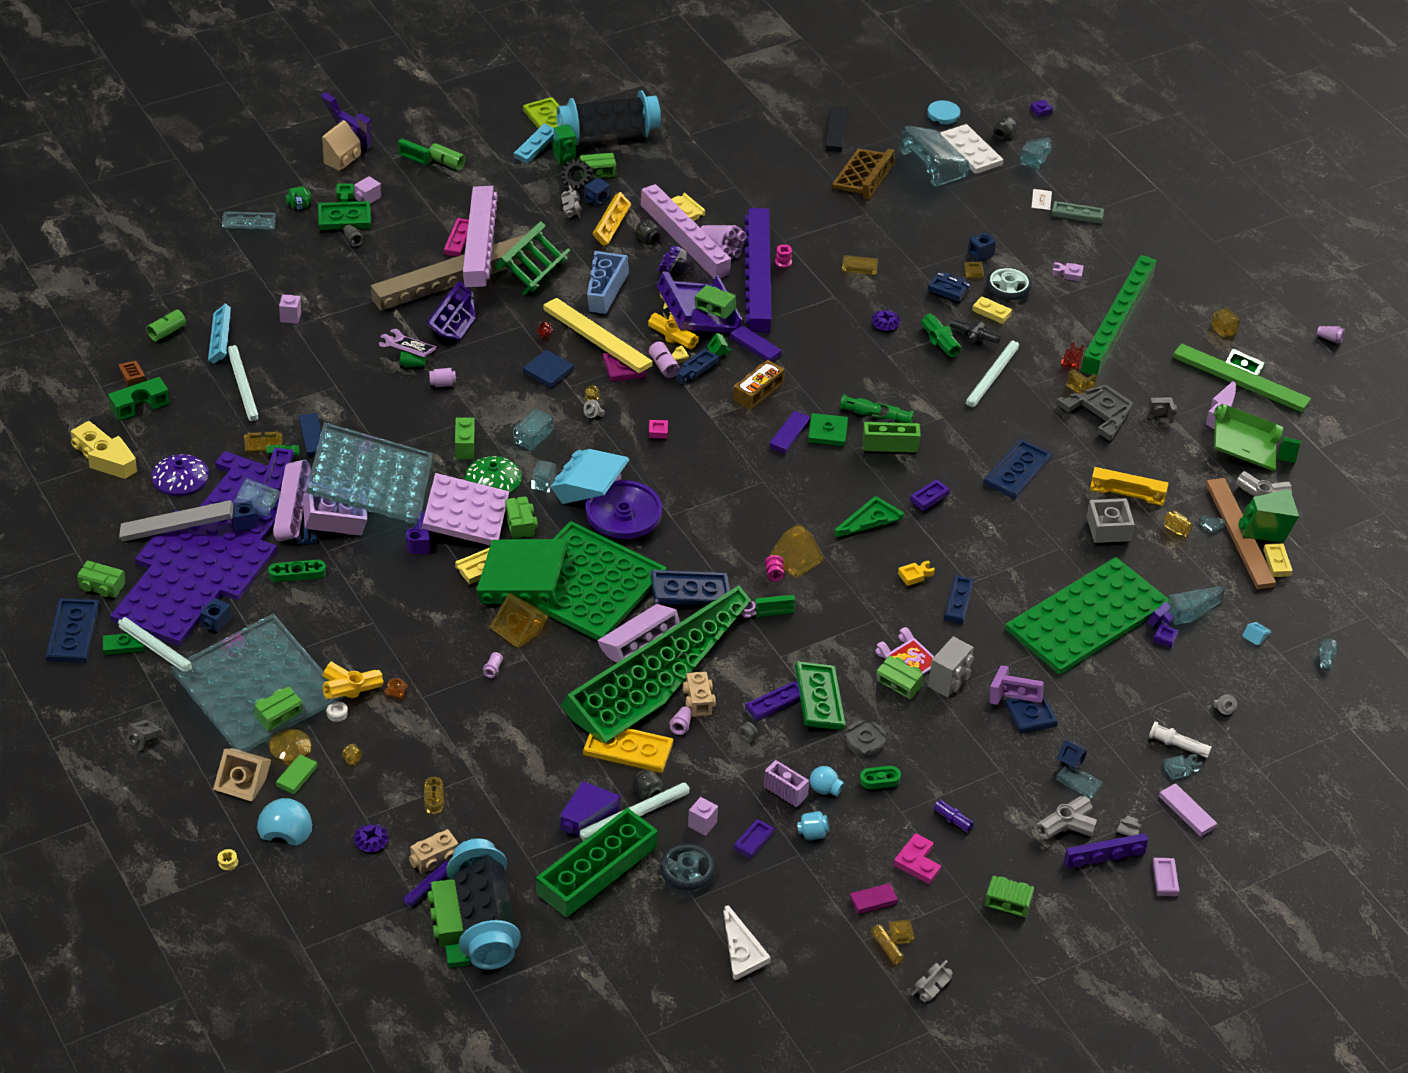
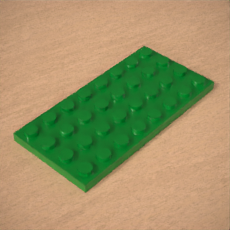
M1115 557L1009 621L1005 625V630L1061 675L1150 619L1152 614L1165 602L1170 605L1171 600Z

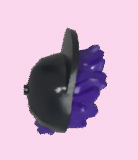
M672 246L670 247L671 251L663 256L664 259L659 264L657 272H669L670 276L678 277L683 275L686 270H689L690 257L684 248Z

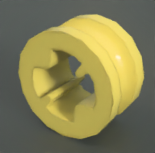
M227 849L218 854L217 858L221 869L232 870L237 867L238 859L235 851Z

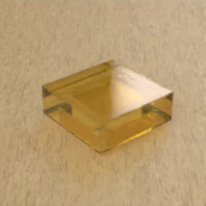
M982 262L964 263L966 278H983Z

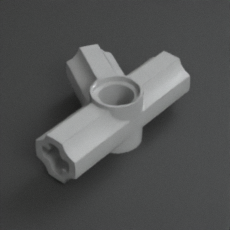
M1245 471L1240 474L1235 483L1253 495V497L1283 490H1291L1292 493L1289 482L1271 484L1265 480L1259 481Z
M1080 796L1069 804L1059 805L1057 811L1038 822L1035 829L1039 837L1047 840L1061 831L1066 832L1068 830L1091 837L1097 819L1086 816L1092 812L1093 807L1086 796Z

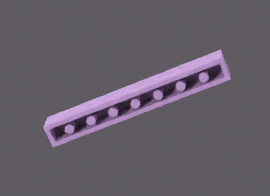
M656 184L641 189V206L714 279L716 276L723 278L730 275L731 258Z

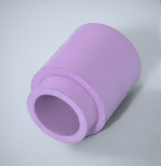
M451 368L429 371L431 386H453V382H456L455 371H451Z

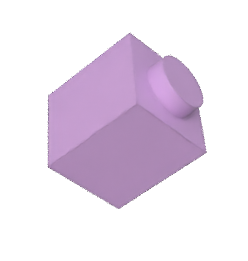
M370 176L354 185L355 199L359 202L370 201L372 203L381 198V184Z
M282 295L279 305L281 323L298 324L301 316L300 296Z
M700 797L689 810L688 827L706 836L717 823L718 806Z

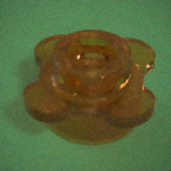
M393 678L389 680L385 694L401 698L404 696V690L408 688V685L402 679Z

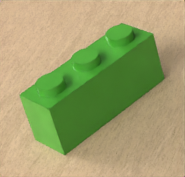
M864 422L862 436L863 451L918 452L920 425L919 423Z
M455 880L431 882V891H428V902L433 904V908H430L431 921H436V925L433 926L434 939H439L440 947L459 944L463 934Z

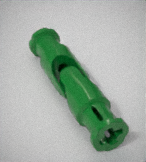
M843 394L840 403V410L854 411L855 414L863 416L871 415L873 418L880 420L893 418L895 423H912L914 418V411L908 412L900 410L899 407L872 403L862 398L855 399L847 397L846 394ZM882 407L889 410L885 416H880L882 414Z

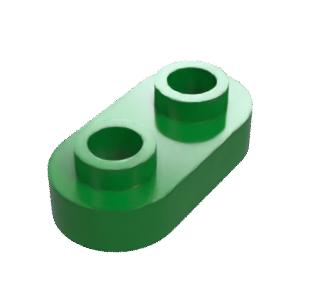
M894 766L866 768L860 774V784L866 789L894 787L900 783L901 779L900 770Z

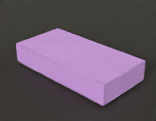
M1153 858L1152 864L1157 896H1178L1179 885L1175 859Z

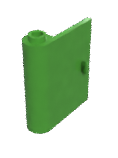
M1223 403L1217 406L1213 414L1215 416L1214 449L1275 471L1276 444L1282 436L1283 426Z

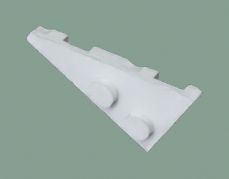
M729 905L725 906L723 913L733 979L737 980L769 964L771 957Z

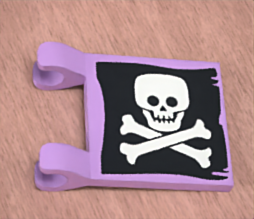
M398 329L390 331L396 334L395 338L383 334L381 338H385L386 343L379 342L381 347L393 346L422 357L436 350V346L404 336Z

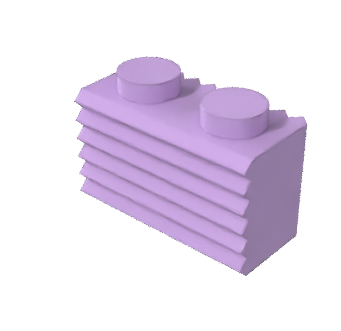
M777 760L765 770L764 788L771 790V792L780 796L781 799L784 798V801L791 803L794 807H797L807 798L810 784L808 779Z

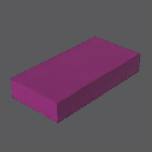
M890 883L850 893V900L857 914L898 903V898Z

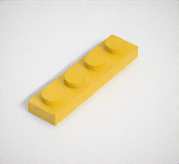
M621 192L615 195L592 233L603 246L609 243L631 206V203Z

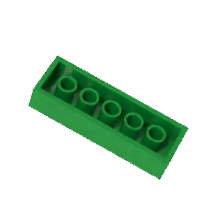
M627 807L536 877V894L567 918L657 848L658 830Z

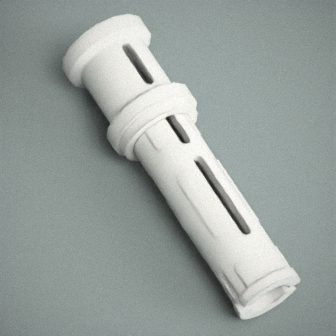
M1154 722L1149 734V739L1155 738L1164 742L1167 746L1172 744L1206 759L1212 748L1176 733L1173 728L1167 729L1158 725V722Z

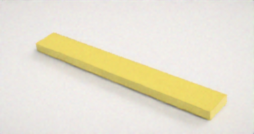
M558 298L543 305V310L636 372L641 373L653 366L652 360Z

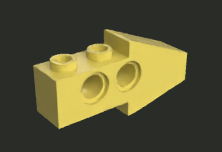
M90 421L71 430V444L89 459L90 468L124 479L137 472L136 458L119 436L111 439Z

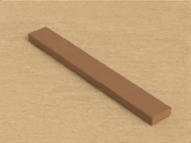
M1225 478L1207 480L1206 486L1256 589L1275 587L1276 581L1255 539L1242 537L1238 522L1243 514Z

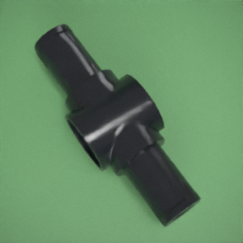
M953 318L950 322V329L963 333L965 339L970 343L985 341L998 346L1001 341V335L988 331L985 324L981 321L965 323Z

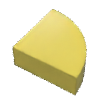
M683 346L677 347L672 354L678 364L689 360V355Z

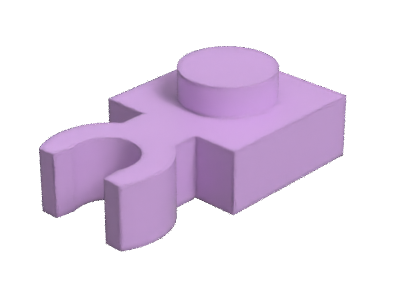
M1055 262L1052 275H1064V279L1081 282L1084 266L1066 263V266L1061 263Z

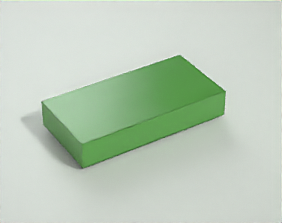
M299 755L276 781L277 787L295 794L318 767L317 762Z

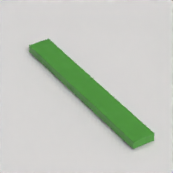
M1182 343L1174 352L1173 358L1229 382L1233 381L1238 386L1302 413L1311 401L1310 397Z

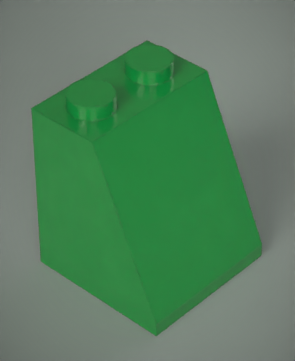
M1291 490L1253 497L1250 504L1247 505L1244 515L1238 522L1242 537L1284 543L1299 518Z

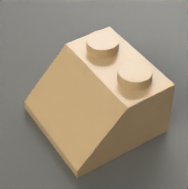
M344 120L322 136L324 164L340 171L361 155L360 140Z
M234 748L224 749L213 790L253 801L266 781L271 760Z

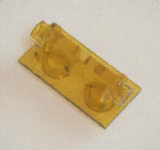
M278 431L265 432V437H261V432H248V434L244 435L245 451H266V445H283L282 433H278Z

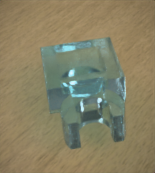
M1191 754L1187 759H1184L1183 755L1165 759L1163 766L1173 780L1190 775L1191 770H1201L1203 763H1194L1197 761L1198 756L1197 754Z

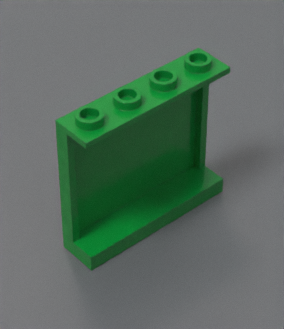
M492 540L476 590L481 604H556L554 591L563 559L570 556L567 540Z

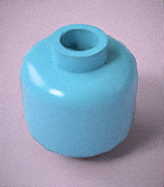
M820 811L803 814L801 822L797 823L799 834H803L805 839L809 841L825 838L826 832H829L827 815L823 816Z

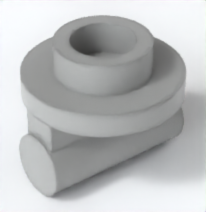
M588 400L584 405V414L589 418H595L597 415L603 417L605 415V411L600 408L596 400Z
M1223 695L1218 700H1213V706L1218 708L1222 714L1229 715L1236 710L1237 701L1231 695Z
M1126 816V819H1121L1117 833L1126 836L1139 835L1141 825L1138 824V819Z

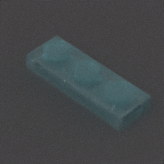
M224 212L222 227L275 229L276 213Z

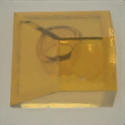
M800 524L784 532L770 553V556L778 555L782 557L784 561L783 568L795 578L824 561V557L812 533Z
M509 593L489 627L511 644L520 648L539 634L549 616L535 606Z

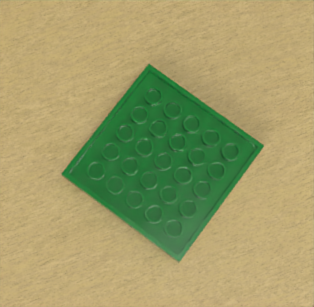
M570 521L553 538L566 539L570 550L569 558L563 559L555 587L556 604L526 605L599 640L612 632L652 589L651 570L667 571V567Z

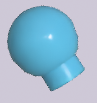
M828 766L817 767L810 775L812 789L822 795L830 793L837 797L844 786V782L838 779L837 773Z

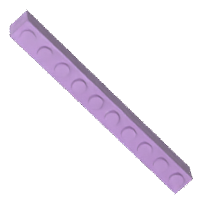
M493 186L473 187L463 267L465 287L486 286L487 279H490L489 270H491L490 262L492 261L491 253L497 210L496 202H498L497 192H494Z

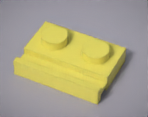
M683 193V196L671 199L693 221L699 219L701 215L705 216L706 210L687 194Z
M489 548L455 562L456 569L460 570V574L469 585L480 580Z

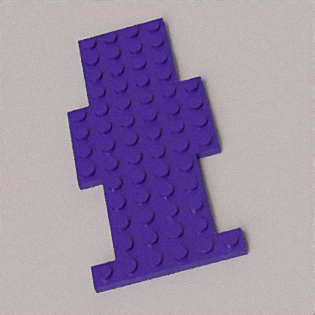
M224 451L215 462V468L228 473L201 506L229 500L233 504L252 500L254 508L257 507L260 519H257V527L234 532L231 520L227 519L154 535L135 558L137 565L148 568V570L110 615L111 621L118 623L119 620L126 617L152 636L181 646L201 621L200 612L213 598L218 599L220 595L239 601L277 552V545L264 541L274 528L280 494L261 491V484L268 466ZM309 480L308 485L324 487V485Z

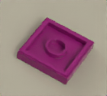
M603 354L602 359L611 382L646 377L645 370L638 373L611 354Z

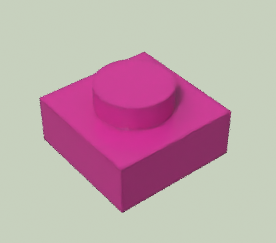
M649 420V438H667L668 421Z

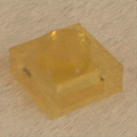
M910 919L890 921L888 923L892 944L914 942Z

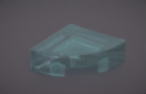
M1199 517L1198 522L1209 533L1225 527L1226 524L1221 518Z

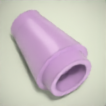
M1319 326L1317 331L1318 337L1336 344L1338 342L1342 343L1345 329H1342L1340 326Z
M682 707L670 720V729L674 734L682 735L689 730L692 714L690 708Z

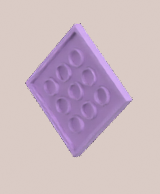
M435 473L422 529L491 545L492 540H499L505 513V500L508 499L509 491Z

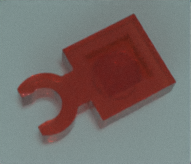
M1072 342L1070 349L1065 351L1061 365L1079 369L1083 360L1084 345L1076 348L1074 347L1075 342Z

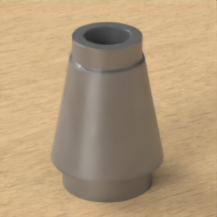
M352 225L344 227L343 231L347 243L351 246H359L363 242V234Z

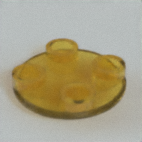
M287 729L276 733L271 738L269 749L274 757L289 765L299 755L305 756L311 751V741L304 732L296 729Z

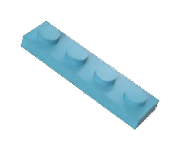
M224 304L213 313L208 361L213 364L218 360H222L227 354L231 307L227 304Z

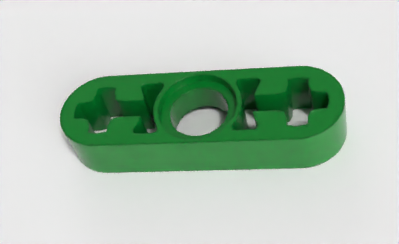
M321 560L274 563L268 569L269 578L273 582L320 579L326 574V565ZM295 569L302 570V572L300 573H294L292 571Z

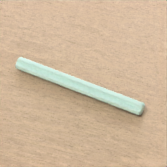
M1013 340L1004 349L967 398V406H976L1018 350V342Z
M235 345L229 346L227 348L248 419L249 421H257L258 412L238 348Z
M123 617L122 620L118 621L121 629L183 672L192 669L189 660L128 618Z
M683 782L629 807V809L640 817L689 794V786ZM621 812L580 830V838L583 841Z

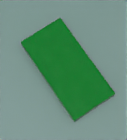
M797 661L795 670L805 726L844 730L846 724L835 666Z

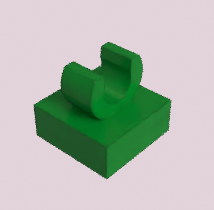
M718 333L715 334L707 345L709 351L719 356V358L722 354L728 355L731 351L730 348H727L728 343L725 342L723 336Z

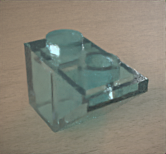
M1045 137L1027 141L1021 150L1020 163L1038 169L1041 163L1045 162L1047 154H1050L1052 150V145H1050L1051 138Z

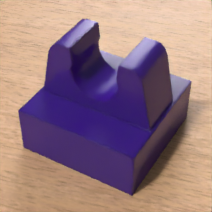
M1165 602L1152 614L1147 623L1152 627L1155 625L1160 626V624L1168 627L1174 619L1169 612L1171 606Z

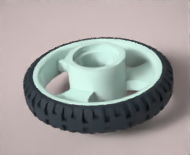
M1009 267L992 271L986 281L990 293L1004 300L1022 299L1029 294L1032 286L1031 279L1026 273ZM994 284H1000V288H997ZM1018 284H1025L1022 290L1017 291Z

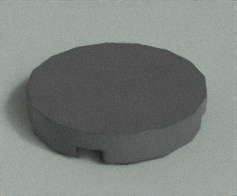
M858 721L850 725L845 736L846 744L850 750L866 756L877 754L884 749L886 732L880 725L875 722L865 723L866 721Z

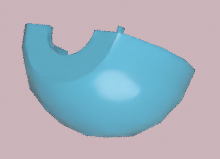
M281 798L264 807L258 818L257 830L263 840L271 841L274 837H280L285 839L288 844L297 846L309 837L312 831V820L303 804L292 799Z

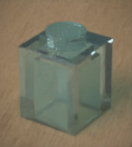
M538 460L532 473L533 489L550 492L551 485L556 477L555 463Z

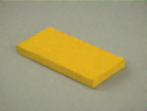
M628 728L604 744L589 734L583 749V755L663 773L673 746V738Z

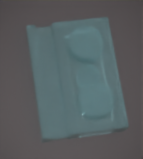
M246 478L237 494L236 500L234 499L233 502L240 503L252 500L253 506L258 508L259 514L269 517V512L273 509L281 492Z

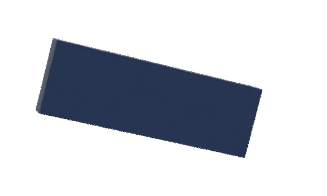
M318 414L299 415L307 457L326 455Z
M955 575L944 620L963 624L974 579Z

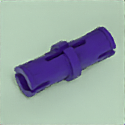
M942 799L934 805L933 810L945 817L948 823H953L966 833L973 828L974 821L961 814L959 809H954Z

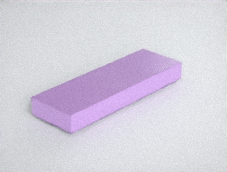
M1176 783L1160 792L1159 797L1200 837L1216 828L1217 823Z

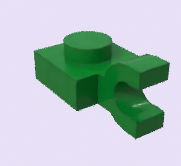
M337 184L336 199H341V202H348V199H354V184Z

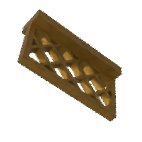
M857 149L832 183V188L862 193L863 199L870 200L895 165L894 149H887L885 153Z

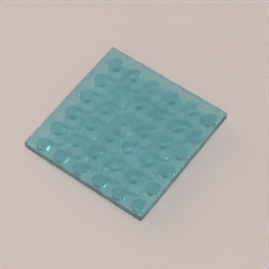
M324 422L305 493L326 498L333 502L347 504L351 507L365 509L369 512L386 515L390 518L404 520L408 523L418 524L433 453Z
M274 613L187 658L191 662V670L183 672L174 665L171 667V673L234 749L244 752L343 698L342 696L326 699L323 695L322 686L324 682L329 680L322 676V669ZM290 686L295 695L297 694L302 700V713L267 732L254 716V705L261 698L266 699L272 696L277 689L283 690Z

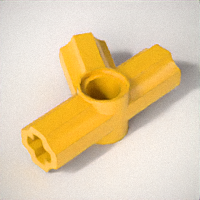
M654 313L648 321V326L664 334L665 340L669 343L678 342L692 350L698 342V336L688 330L679 329L671 313L669 320Z
M333 662L327 665L322 675L329 680L324 682L322 686L323 695L326 699L342 696L356 698L360 692L382 687L384 683L380 670L364 673L358 671L348 672Z

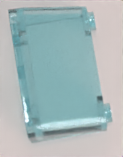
M905 126L901 129L899 152L905 155L914 151L928 164L927 172L932 173L933 179H931V183L935 187L968 176L970 168L968 159L950 144L940 132L916 126Z

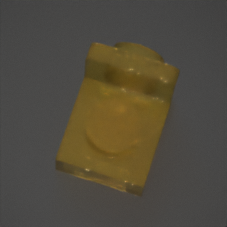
M1073 369L1069 372L1066 386L1078 394L1086 393V390L1096 387L1097 376L1093 374L1087 378Z

